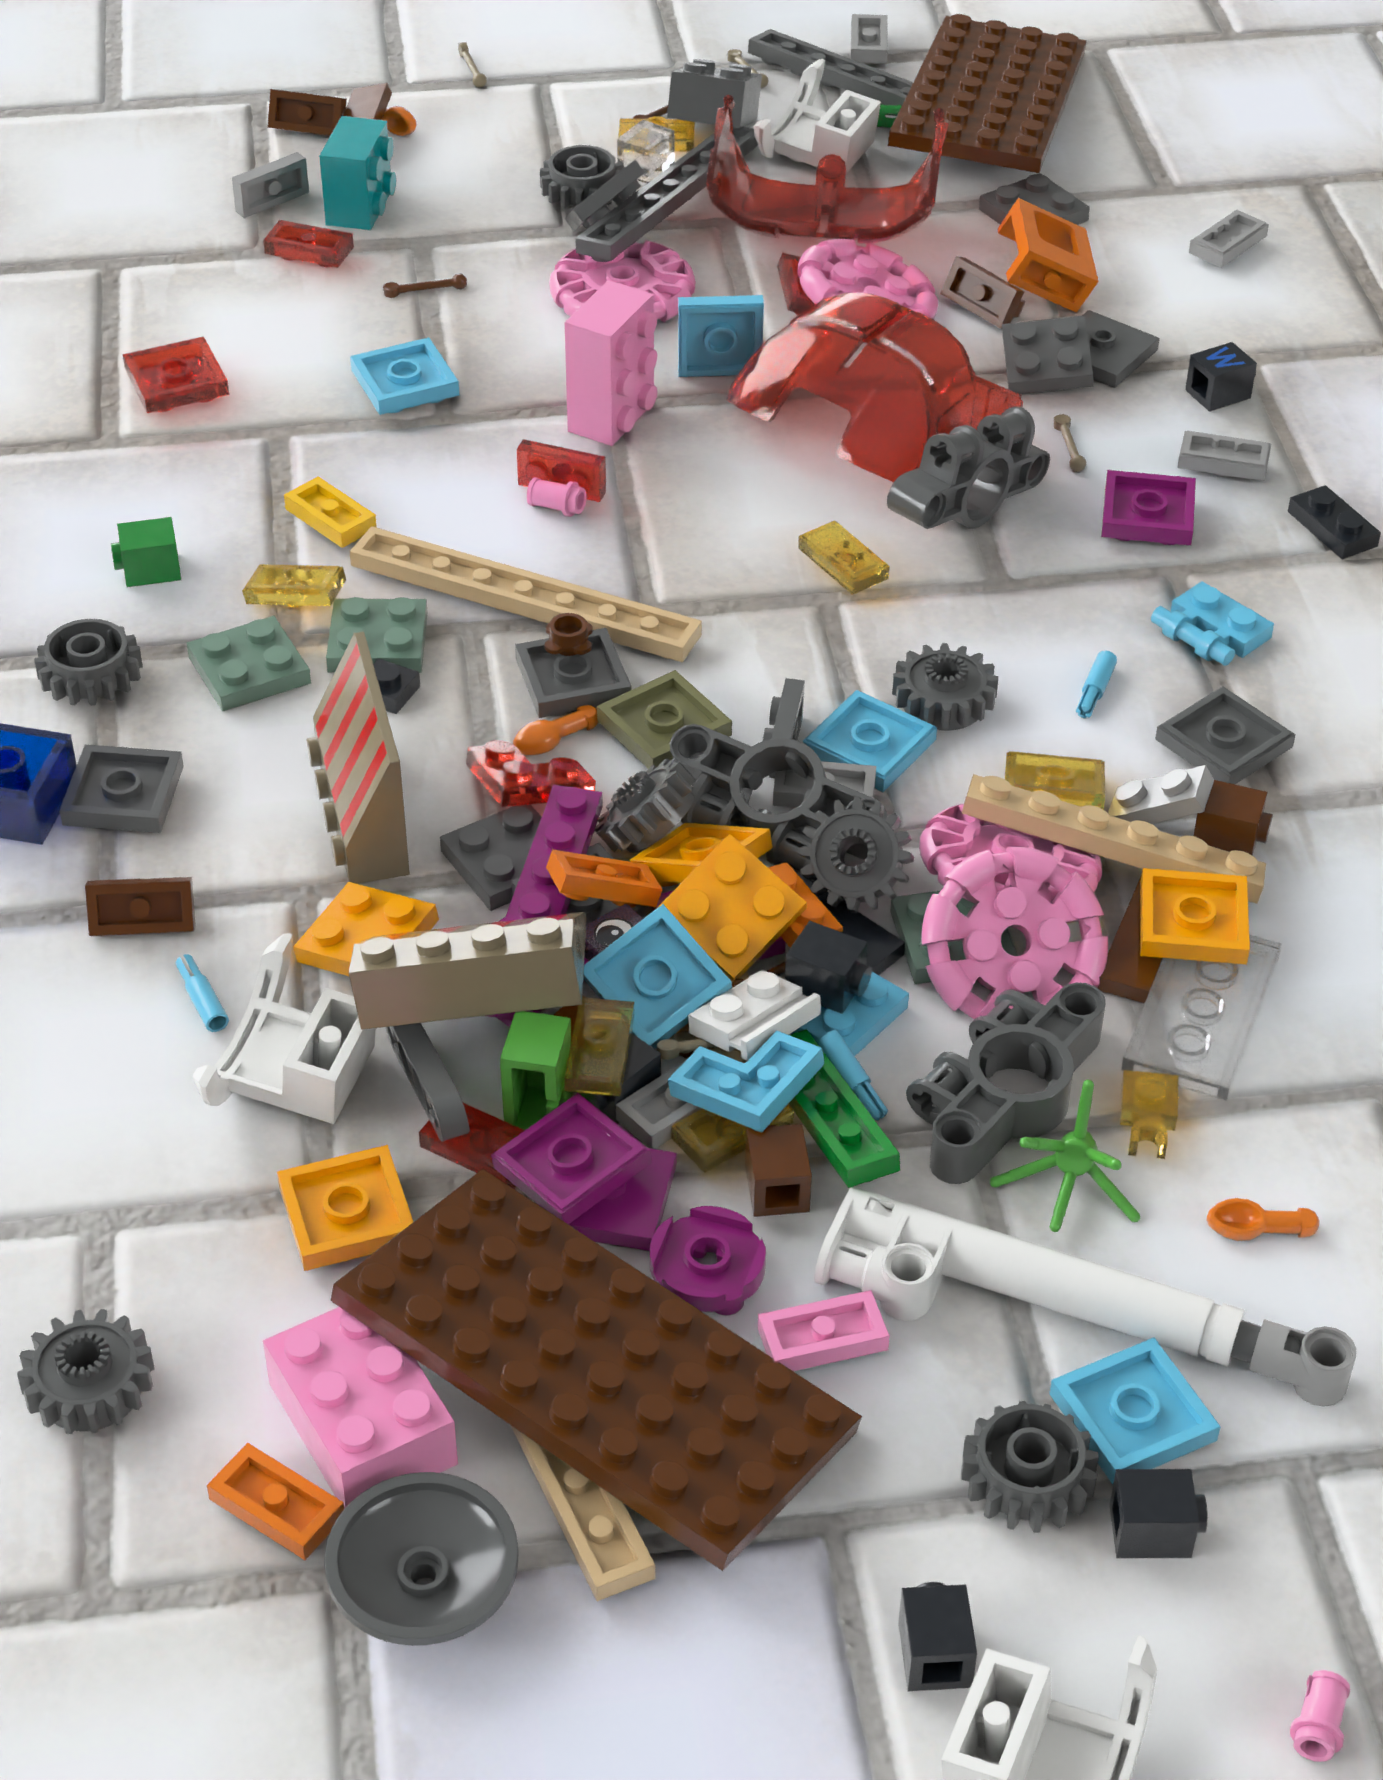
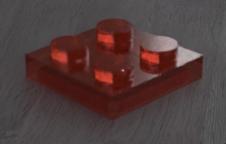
M204 336L122 354L124 369L147 414L156 411L166 412L174 407L196 402H209L217 397L229 395L228 380Z

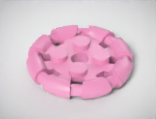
M850 239L826 240L818 245L809 247L802 254L798 262L797 273L800 278V284L811 301L820 309L827 308L830 310L833 318L863 331H869L870 328L877 329L884 335L911 334L918 331L920 326L924 328L928 326L937 313L938 298L935 295V288L927 276L915 265L908 267L902 263V256L878 245L868 243L866 247L856 245L855 240Z
M647 240L644 244L635 242L614 260L608 262H598L593 260L591 256L577 254L575 248L564 255L555 265L549 282L553 300L558 307L564 308V312L570 317L610 280L654 294V313H656L657 319L663 322L678 315V297H691L695 291L696 284L691 266L686 260L680 259L676 251Z
M964 804L949 807L935 815L928 821L926 829L920 836L919 849L922 861L929 873L938 875V881L942 886L946 884L944 877L963 860L985 850H990L992 854L1006 852L1007 847L1036 849L1058 858L1057 864L1070 874L1077 871L1093 892L1096 891L1098 882H1100L1102 877V862L1099 855L961 814ZM1008 873L998 874L994 877L997 891L1011 887ZM1044 881L1036 893L1052 902L1059 891Z
M1007 847L1006 852L992 854L990 850H985L974 854L956 865L944 877L946 884L939 894H932L925 911L922 925V946H927L930 965H927L926 969L930 980L941 998L953 1011L960 1009L973 1019L979 1016H986L995 1007L996 997L1005 990H1015L1021 993L1032 992L1037 1002L1046 1005L1064 987L1053 980L1061 967L1073 975L1069 984L1076 982L1087 983L1098 988L1100 984L1099 977L1105 970L1108 957V936L1102 935L1099 917L1104 916V913L1093 890L1077 871L1070 874L1057 864L1058 858L1046 852L1026 847ZM1008 873L1011 887L997 891L994 877L998 874ZM1044 881L1059 891L1052 902L1036 893ZM963 896L975 904L967 916L960 913L956 907ZM1079 922L1082 940L1068 943L1070 929L1067 923ZM1008 927L1017 928L1026 938V949L1020 956L1010 955L1002 947L1001 935ZM962 940L966 959L951 961L948 942ZM976 980L991 990L985 1001L971 992Z

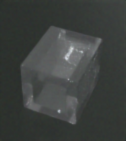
M641 120L617 139V163H622L623 168H625L636 159L645 171L638 181L650 182L675 163V130Z

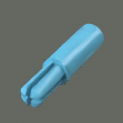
M1105 650L1097 654L1082 688L1083 694L1076 708V713H1078L1079 717L1089 718L1097 701L1102 698L1117 664V657L1114 653Z
M185 954L183 956L194 975L191 977L182 959L179 957L176 960V966L185 981V989L205 1027L211 1032H218L228 1025L229 1018L207 977L201 974L193 957Z
M837 1030L824 1034L817 1044L823 1049V1052L874 1120L882 1119L886 1116L888 1109L871 1086V1079Z

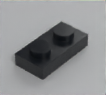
M1324 485L1290 497L1288 513L1342 560L1378 547L1381 532L1328 486Z

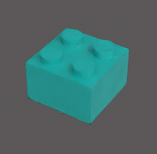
M341 116L319 155L326 225L371 230L378 216L384 214L386 201L389 195H394L396 189V173L391 172L390 161L394 152V141L392 137H388L387 121Z

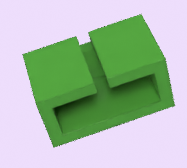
M515 1012L500 1057L504 1133L521 1134L572 1097L573 1073L572 1059H570L572 1053L571 1018L546 1013Z

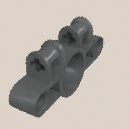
M1015 406L1006 409L1001 415L993 414L984 417L980 421L977 430L972 426L962 425L955 427L949 434L940 433L933 435L926 442L920 467L903 473L892 484L887 496L888 508L926 529H931L951 520L970 529L982 526L997 512L1004 499L1034 488L1043 480L1047 473L1050 455L1048 452L1032 445L1035 424L1031 414L1026 409Z
M691 724L678 729L670 741V752L673 758L676 757L695 778V782L692 784L693 790L691 791L694 794V801L681 819V823L770 829L773 848L767 851L766 858L773 865L788 863L792 868L800 871L804 866L811 863L810 860L798 854V848L811 846L812 841L803 833L805 827L816 830L819 828L821 823L815 814L818 810L830 817L835 814V800L839 799L846 809H852L855 797H861L868 811L878 801L827 779L821 760L815 751L806 744L794 739L774 738L762 741L754 746H749L705 726ZM697 752H704L698 758L689 759L693 754ZM793 770L803 778L807 779L810 776L815 780L812 789H807L802 804L789 812L772 814L769 810L759 809V811H756L749 806L748 802L752 791L761 786L763 778L776 771ZM886 809L884 810L883 819L888 817ZM865 844L852 845L846 851V853L863 860L868 857L867 853L869 852ZM817 877L807 879L811 880L812 882H815L817 880Z
M1076 982L1067 984L1046 1005H1043L1021 992L1005 990L996 997L995 1007L986 1016H979L970 1024L968 1030L973 1045L968 1059L953 1052H943L935 1059L933 1070L924 1079H917L908 1086L906 1097L910 1107L918 1116L933 1125L929 1166L933 1175L939 1180L950 1184L968 1182L990 1162L1011 1138L1021 1139L1022 1137L1044 1135L1055 1129L1064 1120L1068 1111L1073 1072L1097 1048L1100 1042L1106 1005L1102 991L1087 983ZM1005 1069H1023L1035 1073L1040 1078L1048 1081L1049 1084L1044 1091L1032 1094H1019L996 1087L986 1077L990 1078L996 1071Z

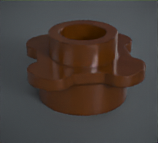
M562 613L552 618L550 623L547 624L546 633L549 635V640L545 642V650L548 653L573 656L587 654L591 651L592 643L588 640V636L593 633V627L581 615Z

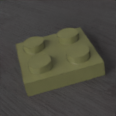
M676 670L597 706L598 722L648 769L652 765L658 767L666 758L669 760L673 759L670 752L671 738L678 729L685 725H702L728 737L732 736V720Z

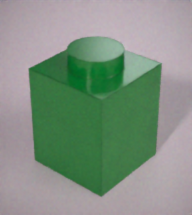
M172 517L117 524L119 542L110 543L114 570L124 569L127 587L182 580Z

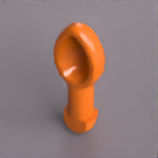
M400 106L386 108L382 119L387 121L388 130L397 136H406L413 133L417 125L414 116L407 109Z
M590 705L578 707L576 712L555 720H537L521 728L513 740L515 752L522 755L543 754L553 750L559 744L562 737L585 728L588 731L595 728L599 723L597 720V709Z
M1241 1198L1227 1199L1217 1203L1208 1211L1206 1218L1208 1225L1215 1232L1235 1241H1250L1262 1233L1298 1234L1299 1238L1310 1237L1317 1232L1320 1223L1317 1214L1308 1208H1298L1297 1211L1264 1210L1258 1203Z

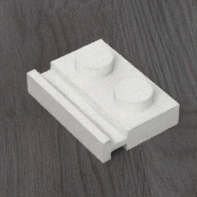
M761 970L688 1015L689 1033L728 1052L738 1049L741 1051V1058L748 1061L776 1030L789 1035L821 1014L820 995L813 993L807 997L802 994V987L782 979L774 973Z

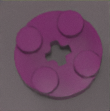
M717 1206L695 1207L690 1209V1216L680 1218L674 1223L672 1216L657 1228L650 1243V1272L654 1281L700 1311L715 1312L725 1316L733 1315L742 1309L744 1301L758 1290L763 1281L766 1266V1247L763 1239L761 1238L760 1241L759 1237L752 1232L753 1224L740 1213ZM707 1252H712L716 1254V1261L718 1263L704 1265L693 1258H704Z

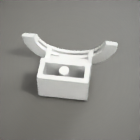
M818 59L803 71L795 96L778 124L771 130V120L764 118L754 125V134L762 155L773 158L782 154L788 156L793 161L804 162L821 168L829 174L844 177L875 140L881 101L846 90L828 111L812 107L826 61Z
M286 933L265 949L251 999L226 1050L214 1066L206 1065L197 1068L193 1074V1079L201 1098L207 1105L219 1106L232 1093H236L334 1124L375 1047L376 1028L361 1030L354 996L332 989H324L312 1013L278 1003L284 987L292 952L293 934Z
M1138 1635L1131 1652L1118 1720L1052 1700L1051 1671L1049 1667L986 1648L941 1759L943 1780H1131L1149 1717L1157 1675V1667L1146 1638Z

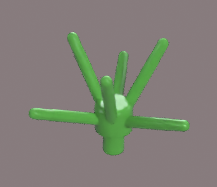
M1091 1080L1083 1082L1074 1131L1064 1135L1061 1140L1037 1137H1022L1019 1144L1023 1148L1053 1151L1055 1154L992 1177L990 1180V1185L997 1188L1058 1166L1065 1174L1049 1226L1052 1232H1058L1061 1229L1076 1177L1088 1173L1130 1221L1136 1223L1140 1220L1139 1212L1094 1163L1096 1162L1112 1170H1119L1122 1166L1120 1160L1099 1151L1095 1140L1087 1131L1094 1083Z

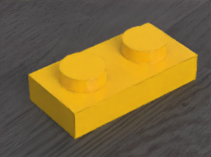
M319 476L284 494L285 509L341 548L362 538L371 526L377 528L376 515Z

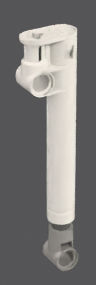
M854 1186L848 1190L825 1237L815 1268L814 1279L816 1283L825 1286L830 1279L861 1288L862 1292L872 1290L874 1298L880 1301L881 1308L887 1315L897 1320L911 1321L924 1316L930 1309L944 1276L1143 1340H1149L1154 1337L1161 1346L1196 1357L1202 1355L1208 1361L1227 1367L1232 1357L1250 1363L1249 1371L1293 1384L1296 1393L1303 1400L1317 1406L1335 1405L1343 1399L1347 1392L1356 1359V1346L1353 1340L1345 1332L1337 1328L1323 1326L1314 1328L1309 1332H1303L1265 1319L1262 1326L1243 1320L1244 1309L1225 1303L1221 1306L1215 1304L1214 1300Z

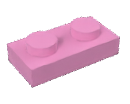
M872 1290L758 1314V1331L766 1354L771 1356L774 1362H780L792 1371L888 1351L889 1333Z

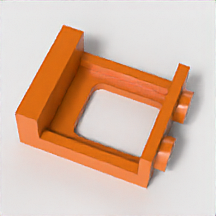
M1018 198L997 229L998 234L1017 243L1019 253L1006 272L1007 281L1077 313L1099 282L1087 230Z

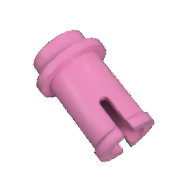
M534 477L527 489L528 504L561 510L564 516L571 517L574 514H581L586 504V490L580 487L577 482L570 481L565 485Z
M1320 1670L1313 1672L1312 1676L1309 1675L1301 1715L1292 1722L1290 1727V1736L1294 1741L1295 1750L1301 1756L1312 1761H1328L1333 1757L1334 1753L1339 1752L1343 1747L1344 1734L1340 1730L1346 1699L1350 1694V1685L1339 1674Z

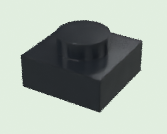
M378 658L373 666L385 709L388 712L397 714L420 688V674L418 671Z

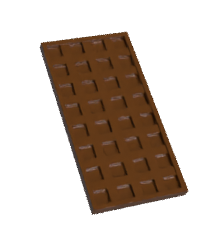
M963 14L945 16L890 129L888 146L1040 173L1084 57L1087 40L1078 39L1076 35L1071 33H1059L1057 35L1043 33L1041 29L1031 26L1023 27L1022 29L1008 27L1006 23L997 20H990L986 23L974 21L971 17Z
M484 1169L476 1173L333 1284L331 1301L721 1571L748 1546L857 1433L862 1418L861 1415L780 1362H774V1359Z

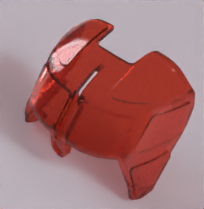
M731 95L724 96V108H718L714 130L715 143L714 148L710 151L706 187L712 204L737 226L757 235L771 238L791 236L832 240L850 239L858 241V244H876L898 238L919 227L931 214L936 200L939 162L949 131V123L944 122V111L941 108H937L934 111L936 126L932 150L908 184L887 188L845 187V161L840 156L834 154L825 155L819 161L815 185L782 182L752 174L734 138L732 111L735 106L734 98ZM822 215H829L826 231L824 233L819 232Z
M850 292L823 299L793 318L788 326L765 341L737 374L726 398L734 406L766 422L774 420L790 393L797 388H803L848 410L851 418L842 435L837 455L839 458L891 482H894L903 473L920 467L926 442L933 435L940 433L949 434L955 427L962 425L972 426L977 430L980 421L986 416L993 414L1001 415L1006 409L1015 406L1023 408L1021 394L976 376L964 346L947 328L936 322V320L881 296ZM864 342L867 343L848 368L844 367Z

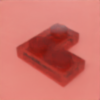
M492 740L484 746H471L467 748L466 765L501 807L547 803L553 785L595 791L596 781L577 760L557 757L551 759L549 763L531 764L513 743L503 740Z

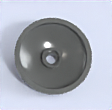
M418 1472L382 1481L351 1501L339 1515L330 1531L325 1548L324 1563L326 1580L333 1601L341 1613L354 1626L386 1642L399 1645L423 1646L439 1644L461 1637L473 1631L493 1616L502 1606L513 1587L517 1575L519 1552L517 1535L510 1516L500 1502L487 1490L458 1476L435 1472ZM421 1578H430L434 1580L433 1582L428 1584L415 1583L417 1580Z

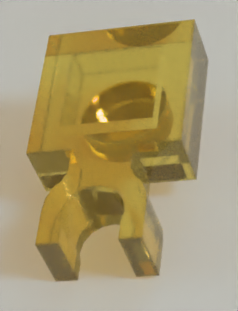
M1131 1070L1123 1071L1120 1125L1132 1126L1128 1144V1155L1136 1156L1138 1142L1147 1140L1157 1146V1158L1165 1159L1168 1142L1167 1130L1175 1131L1178 1118L1179 1075Z

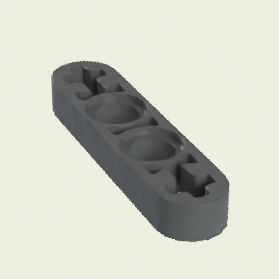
M422 1024L386 1027L393 1051L440 1141L443 1142L469 1133V1123L460 1094Z

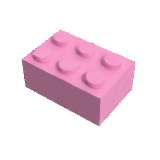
M608 280L565 321L568 432L613 446L625 432H629L633 428L634 423L646 411H649L654 406L657 398V387L654 386V368L657 362V351L654 350V331L657 325V315L654 313V294Z
M337 1307L263 1340L270 1386L335 1497L344 1502V1509L361 1493L387 1479L418 1472L441 1473L458 1465L455 1422L417 1361L342 1308Z

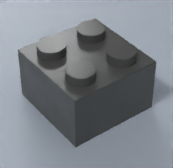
M693 59V63L685 62L684 67L671 72L667 118L742 128L757 120L762 74L751 73V66L730 64L729 68H715L716 62L712 60Z

